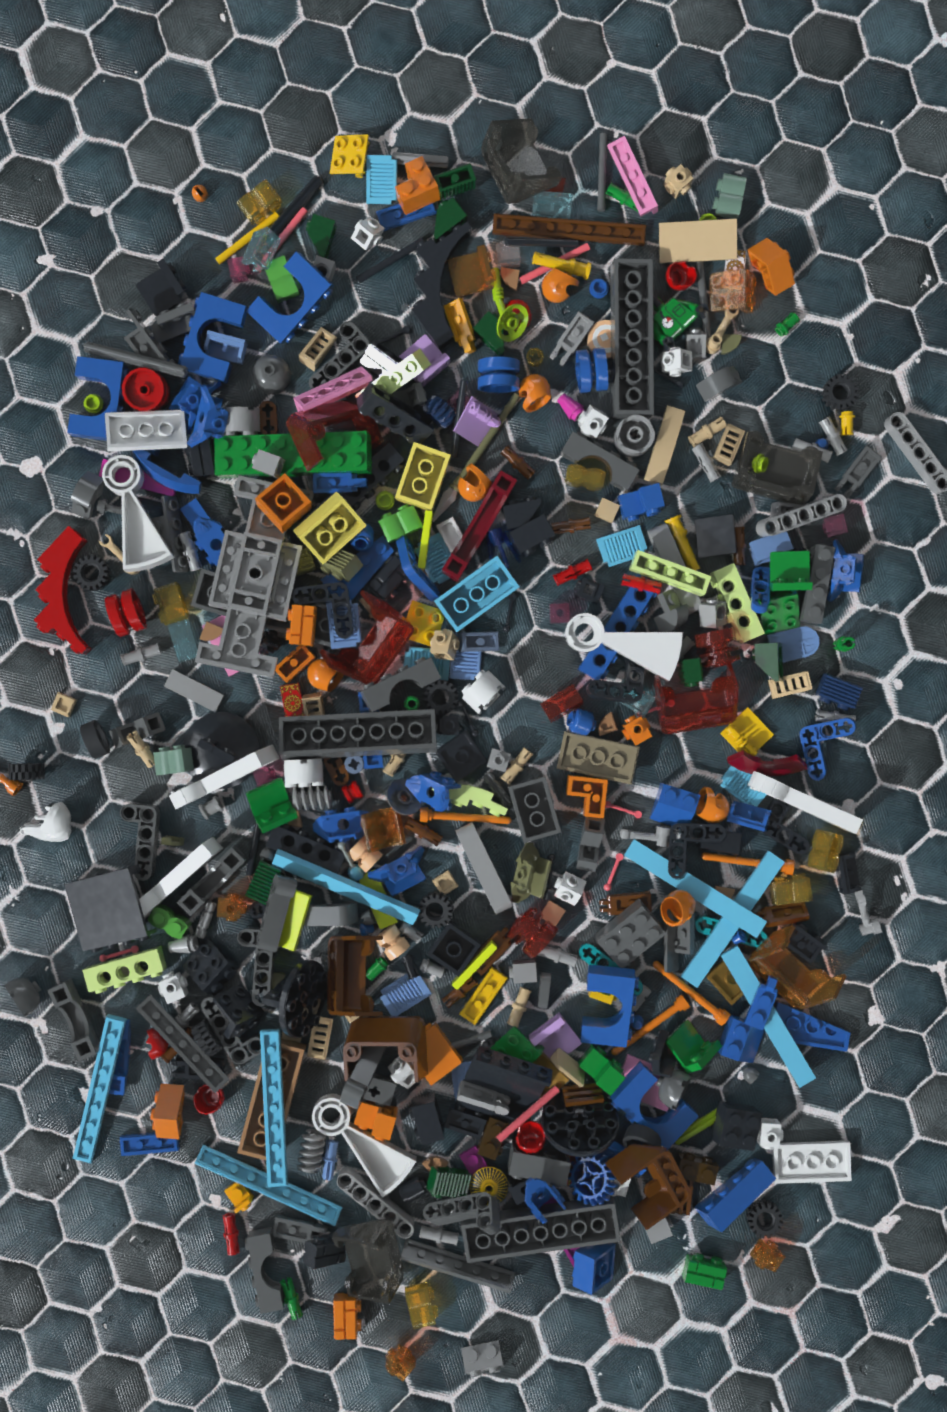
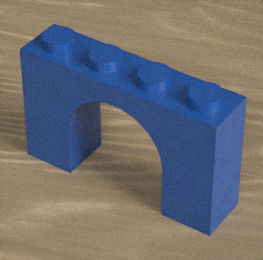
M297 251L283 267L303 287L304 302L301 308L294 314L284 315L276 310L264 297L258 296L246 310L280 344L292 341L295 337L294 332L298 327L301 329L308 322L306 318L310 313L314 314L320 308L319 303L323 298L326 300L333 293L332 288L335 286L303 254Z
M201 292L200 297L197 296L194 308H196L194 316L192 315L190 318L189 327L191 329L184 338L185 350L184 353L180 354L178 364L186 366L188 368L187 372L227 384L232 364L206 355L201 348L200 337L205 327L214 322H225L243 328L248 308L245 305Z
M77 356L75 376L80 380L106 384L110 390L111 400L108 408L100 415L84 416L70 414L68 434L73 437L107 441L105 413L125 412L122 383L130 371L124 362Z
M589 964L587 991L612 994L621 1001L622 1008L616 1015L609 1018L582 1016L581 1043L627 1048V1041L631 1040L632 1029H629L630 1023L634 1022L632 1006H636L637 995L634 994V989H638L639 977L635 976V969Z
M639 1061L610 1096L612 1099L611 1104L618 1111L622 1109L626 1113L625 1117L631 1123L636 1122L653 1129L661 1138V1146L669 1149L699 1116L682 1098L678 1101L679 1106L676 1111L670 1108L668 1112L659 1117L643 1115L640 1112L641 1099L658 1079L648 1067Z

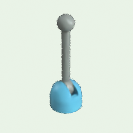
M339 842L338 848L342 849L350 865L348 869L350 879L352 881L362 879L365 874L358 864H353L345 849V843Z

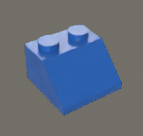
M660 783L649 819L670 826L677 823L690 824L701 795Z
M731 1014L719 1042L722 1047L718 1052L722 1056L739 1062L753 1063L765 1030L763 1029L762 1031L744 1023L745 1019Z
M607 1243L576 1249L573 1256V1287L593 1295L613 1279L616 1244Z

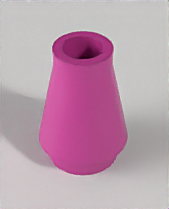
M565 393L557 400L568 418L574 422L585 411L582 404Z

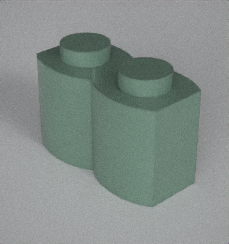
M724 173L722 179H718L716 190L719 193L718 197L714 198L712 209H715V216L738 219L746 186V177Z
M185 745L173 746V750L170 747L159 748V752L153 753L156 775L194 771L191 748H185Z

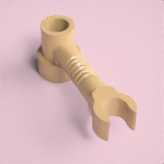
M731 305L726 308L725 317L718 330L706 341L707 353L715 354L721 347L722 336L731 320L737 316L739 309L732 314L729 312Z
M105 534L109 542L104 544L99 541L100 545L108 548L123 562V552L113 543V538ZM140 571L127 573L133 575L138 574Z

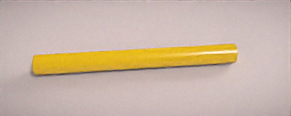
M274 212L217 256L215 260L218 264L223 263L272 225L279 215Z

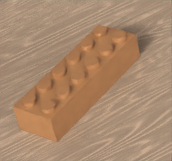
M281 1039L286 1126L307 1044ZM261 1063L237 1153L266 1160Z

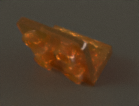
M485 244L477 246L476 253L448 260V267L457 297L493 289L496 274L494 269H490L489 262H492L490 251H486Z
M748 269L712 273L710 275L709 310L718 312L740 309L746 314L753 313V307L756 304L754 287H756L757 281L755 275Z
M391 807L361 815L360 823L364 831L365 846L369 853L386 847L406 844L401 815Z

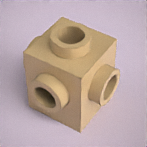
M681 164L677 168L672 167L665 174L666 179L663 185L667 192L675 199L681 194L685 195L692 188L690 186L694 179L692 173Z
M435 630L434 636L430 641V652L436 659L454 660L456 651L460 646L459 638L452 630Z

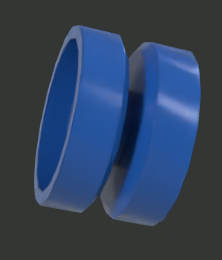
M594 348L591 353V359L586 349L576 350L575 371L579 392L589 393L592 389V384H594V388L597 391H607L608 365L605 348Z
M486 357L478 360V373L482 374L478 378V390L487 393H511L518 391L519 378L515 375L520 371V361L511 357Z

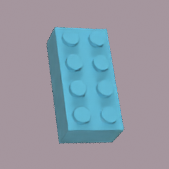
M496 556L434 600V602L457 633L518 589L519 585L499 557Z

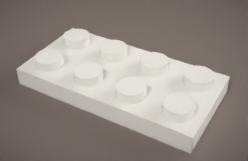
M184 411L105 413L108 451L187 448Z
M848 1140L780 1143V1148L774 1147L772 1149L773 1175L776 1177L775 1184L852 1181L851 1148Z

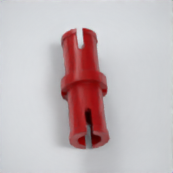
M585 559L574 566L569 565L568 569L553 575L557 586H560L571 579L576 580L578 576L592 570L588 559Z
M626 573L623 575V579L630 580V582L622 580V586L637 588L641 592L645 590L659 594L661 589L654 588L653 586L662 587V582L648 580L644 576L640 578Z
M227 1213L223 1215L225 1228L223 1236L226 1239L227 1254L232 1256L240 1253L238 1245L239 1230L236 1227L235 1213Z

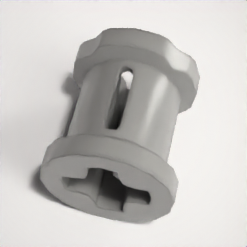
M214 796L212 800L205 804L198 805L200 812L206 820L214 813L224 811L223 805L217 796Z

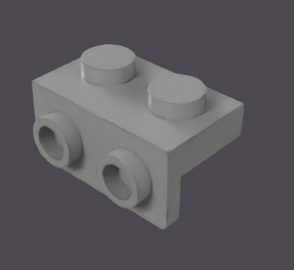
M499 1340L461 1348L465 1373L467 1375L470 1374L471 1377L481 1376L483 1371L488 1370L489 1373L500 1372V1368L504 1367Z

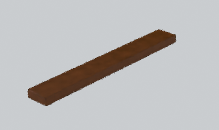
M494 213L492 235L572 239L584 242L644 246L646 225Z

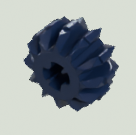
M433 395L425 402L426 404L423 406L424 413L439 427L446 428L453 422L456 413L444 399Z

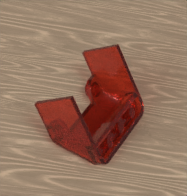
M341 400L314 407L306 412H295L287 419L286 425L308 472L323 459L316 441L324 437V427L352 419L357 431H367L371 435L373 451L384 442L375 420L369 416L362 415L358 410L357 404L348 400Z
M362 590L360 594L370 606L371 615L377 619V622L358 649L353 647L343 648L337 656L321 649L320 654L329 668L366 685L371 682L377 684L412 636L414 627L409 620L388 603Z
M727 664V676L716 678L711 684V689L674 695L671 687L661 686L659 675H656L655 700L662 733L674 734L733 723L737 718L739 685L732 664Z

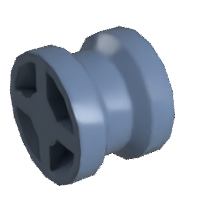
M361 756L347 757L345 760V768L349 773L357 774L364 768Z

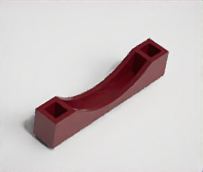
M503 471L499 472L474 518L442 568L441 573L456 582L460 580L515 487L517 479Z

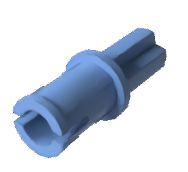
M326 1140L325 1156L322 1158L324 1161L322 1175L324 1180L333 1179L335 1162L338 1161L336 1158L338 1141Z

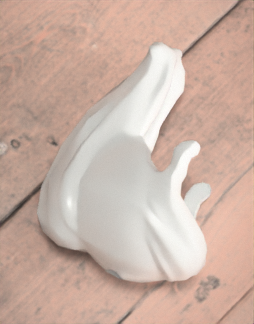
M58 802L52 807H45L48 811L46 815L34 816L36 820H44L43 823L34 824L28 822L20 827L21 835H30L50 842L65 841L71 834V814L63 802Z

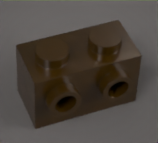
M488 1116L487 1124H485L477 1146V1154L496 1160L497 1155H501L504 1144L496 1136L509 1126L508 1122Z
M677 1152L675 1162L685 1180L715 1186L719 1168L715 1159L709 1156H696L690 1152Z

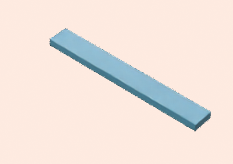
M635 839L624 854V856L675 888L689 892L696 901L756 938L767 923L766 920L688 872L681 880L673 879L668 873V860ZM676 865V869H673L672 872L678 876L682 869Z
M278 849L274 856L273 866L413 925L420 912L418 908Z
M767 851L733 901L751 911L785 862L770 851ZM721 917L681 974V977L698 988L739 927Z
M735 945L723 952L721 957L751 1005L756 990L761 984L739 947ZM773 1006L764 1030L798 1087L801 1088L816 1079Z
M111 1014L106 1016L73 1159L87 1163L93 1162L126 1025V1018Z
M280 1029L260 1030L267 1184L268 1187L287 1186Z
M204 1144L194 1163L332 1226L336 1225L343 1208L290 1183L287 1186L268 1187L266 1172Z

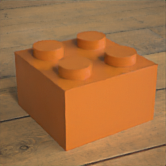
M285 473L255 498L256 505L282 533L312 509L309 498Z

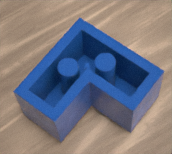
M659 483L641 487L638 491L622 494L617 498L622 519H628V522L640 519L639 516L645 514L647 517L655 516L665 506Z

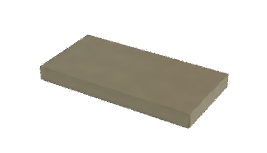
M564 731L557 769L632 785L640 747Z

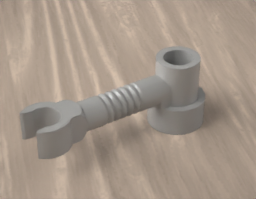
M657 825L656 833L621 829L620 837L622 839L657 841V846L668 847L671 827Z
M863 891L855 892L863 924L859 925L862 936L871 933L874 935L882 933L878 918L870 920Z

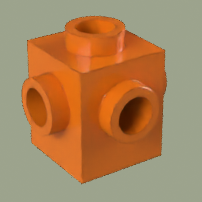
M632 715L625 719L626 723L622 725L624 727L622 733L627 741L631 740L633 745L636 746L652 737L648 730L651 726L646 718L642 719L641 716L636 717ZM635 726L639 728L637 732H634Z

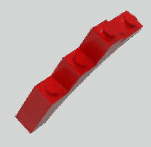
M68 526L37 559L41 563L40 567L49 576L35 590L39 593L38 597L47 604L49 602V604L39 613L34 621L38 624L36 627L44 634L46 632L54 634L57 631L56 635L63 641L67 640L71 644L70 648L76 654L86 655L91 648L81 638L74 626L69 612L67 592L72 566L78 553L88 541L73 527Z

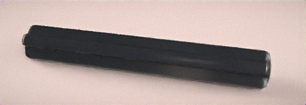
M315 175L269 227L267 232L271 237L276 238L322 186L323 180L318 175Z

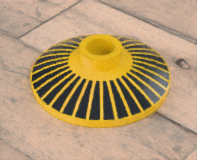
M495 1167L480 1168L471 1178V1194L487 1192L496 1198L498 1202H501L508 1192L505 1174ZM487 1186H491L493 1189L491 1191H487L485 1188Z

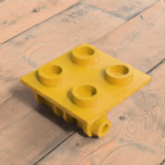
M368 134L335 136L330 174H355V177L363 178V175H365L366 155H368L367 150L370 145Z
M412 600L401 637L430 646L431 638L434 636L435 630H441L445 616L438 608Z
M748 707L720 733L737 752L744 750L753 756L774 735Z

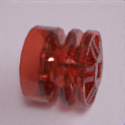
M734 627L694 636L696 648H706V652L698 655L699 658L708 657V661L702 662V667L716 668L729 665L741 659L740 654L731 656L730 651L739 649L736 646L729 647L728 644L736 640Z
M534 906L522 913L507 933L509 939L517 936L514 940L516 945L523 940L525 941L521 950L529 958H534L558 931V928L549 920L540 924L543 914L539 913L535 916L538 909Z

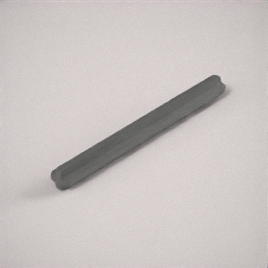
M89 341L83 345L85 353L182 378L188 374V368L179 364Z

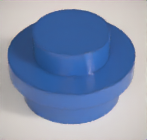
M595 279L589 287L590 294L597 299L605 297L609 290L607 282L603 279Z

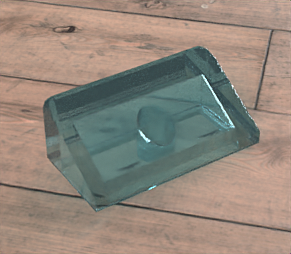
M617 688L613 696H619V690ZM632 690L630 693H624L622 697L626 694H631L632 698H635L637 694H634ZM643 690L642 698L637 703L622 704L645 718L655 701V697Z

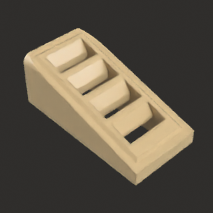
M321 327L299 354V361L315 371L337 340V337ZM322 336L327 339L328 343L320 339V337ZM316 343L320 344V345L323 346L324 348L322 349L321 347H319L318 345H316ZM313 349V350H315L316 352H318L319 354L317 355V354H315L314 352H312L311 350Z
M727 424L713 459L727 466L732 465L745 431ZM729 430H731L739 434V436L735 437L731 434H728ZM726 437H728L736 441V443L733 444L725 439ZM723 444H726L732 447L733 449L729 450L723 447ZM721 451H724V452L730 454V456H729V457H728V456H725V455L721 454L720 452H721Z
M808 671L783 676V680L787 681L789 691L785 690L784 682L782 681L779 682L781 693L777 691L776 682L773 679L768 680L772 699L812 690ZM801 676H802V680H803L804 687H801V683H800V679H799V677H801ZM792 678L795 680L797 689L793 688Z
M322 692L302 696L305 716L325 715ZM310 701H318V703L308 704ZM319 708L318 711L309 712V709Z
M320 1017L319 1024L328 1025V1028L317 1026L312 1028L307 1057L326 1060L333 1019ZM316 1031L324 1032L327 1034L326 1036L316 1034ZM316 1039L325 1041V1044L314 1042V1040ZM313 1047L324 1049V1051L313 1050Z

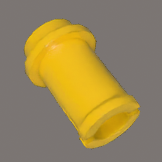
M853 411L841 412V416H839L841 418V436L853 435V418H855Z

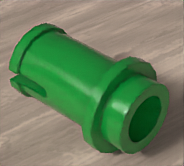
M791 312L781 323L776 324V333L781 337L788 335V331L800 321L799 317Z
M414 696L408 697L404 702V706L408 711L417 710L420 705L419 700ZM411 700H414L416 703L413 708L409 706Z
M383 957L376 958V962L366 970V977L369 980L373 981L383 970H387L389 964Z

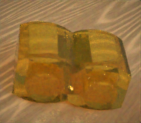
M266 179L253 188L252 191L241 197L236 204L252 225H258L265 220V216L268 213H274L281 207L282 200Z
M571 464L566 469L564 483L571 487L583 486L588 490L598 491L604 486L606 472L598 468L586 469L584 466Z
M173 582L154 589L155 594H152L154 603L159 605L160 612H158L161 623H164L165 626H171L190 620L179 583Z
M817 829L813 836V848L809 853L808 866L834 873L839 863V853L843 846V835Z
M793 874V878L785 879V876L774 877V880L769 884L771 903L773 905H785L813 901L810 878L804 877V874Z
M428 1282L406 1286L405 1297L413 1330L436 1324V1318L439 1315L437 1306H433L431 1300L434 1299L433 1288L428 1286Z

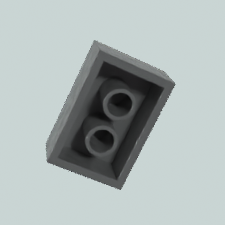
M545 776L508 785L524 843L561 833Z
M637 899L595 933L597 943L620 968H625L666 935L664 926L640 899Z
M512 1140L508 1158L509 1175L519 1180L523 1178L529 1179L530 1177L533 1179L540 1178L555 1187L567 1186L571 1166L568 1154L545 1146L537 1153H526L519 1149L516 1141Z

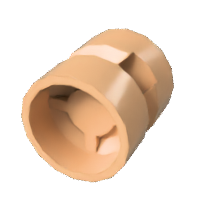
M364 836L348 852L353 861L359 862L358 866L365 873L383 856L376 847H371V842Z
M395 924L377 935L383 936V940H376L380 947L385 948L384 953L390 961L397 958L410 947L405 937H400L401 932Z

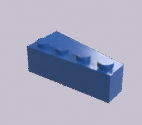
M756 1158L751 1159L742 1169L699 1202L694 1208L709 1226L723 1232L776 1180V1177L763 1161Z

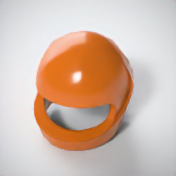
M553 268L542 280V293L547 300L553 303H560L570 297L566 292V287L568 285L578 286L579 281Z
M531 374L521 381L519 396L526 397L523 402V409L526 412L536 411L551 399L550 385L543 376Z
M470 463L466 467V477H460L458 490L464 499L476 502L485 498L492 482L480 469Z
M316 659L309 665L307 676L313 687L331 692L341 682L345 670L340 664L333 663L328 659ZM337 673L335 679L330 683L333 676Z
M703 787L699 792L701 796L696 808V814L709 823L722 822L730 811L727 798L721 793L715 796L712 788ZM706 793H707V800H706V804H705L704 798H705V795H706Z
M685 890L671 892L661 904V916L664 922L673 927L684 924L695 912V899ZM668 909L671 911L675 918L680 920L679 922L672 921L668 917Z

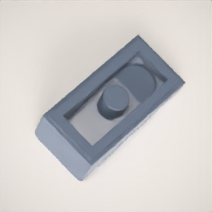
M499 631L458 633L460 642L459 652L499 651Z

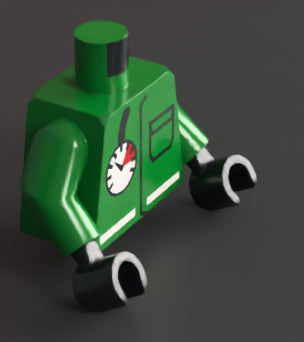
M657 297L653 301V309L657 312L653 316V338L664 346V350L668 352V346L673 345L676 347L675 340L695 322L698 317L696 314H699L701 319L706 317L703 311L710 312L708 305L705 303L699 305L674 298L665 305Z

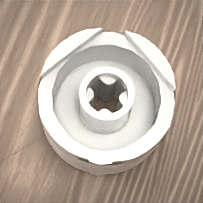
M481 670L475 678L477 680L472 685L469 683L462 690V699L478 714L482 713L480 709L486 710L500 696L498 693L500 688L503 691L505 689V686L490 671L485 672L484 670Z
M322 758L284 760L285 787H296L297 783L299 787H311V783L312 786L324 785Z

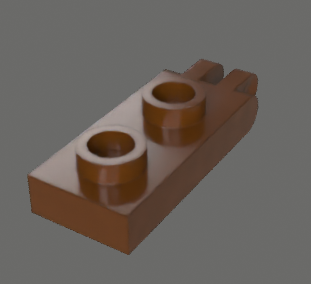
M650 891L611 894L606 896L607 899L599 900L600 905H607L601 906L600 912H608V915H619L637 899H640L652 912Z
M804 900L764 907L760 912L755 913L767 921L766 927L809 920V913Z
M507 927L501 932L497 930L469 961L470 963L491 940L497 944V949L476 970L480 975H483L512 944L510 940L514 934L511 932L507 937L504 936L509 930Z

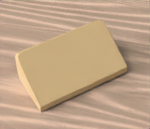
M558 1048L551 1055L550 1060L557 1069L579 1087H583L585 1071L579 1067L577 1061L561 1048Z

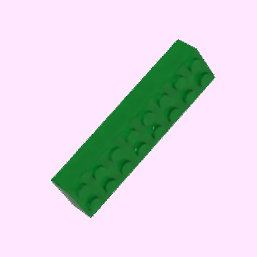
M367 431L239 435L215 438V475L222 479L238 478V475L249 478L273 477L252 468L253 456L259 449L285 460L280 477L284 473L288 477L313 476L314 473L372 474L371 435Z

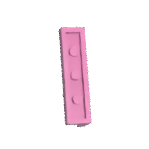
M623 136L608 144V150L640 217L651 211L653 214L657 213L658 205L626 137Z
M361 366L294 397L298 414L303 417L367 387L369 382L373 380L372 376Z

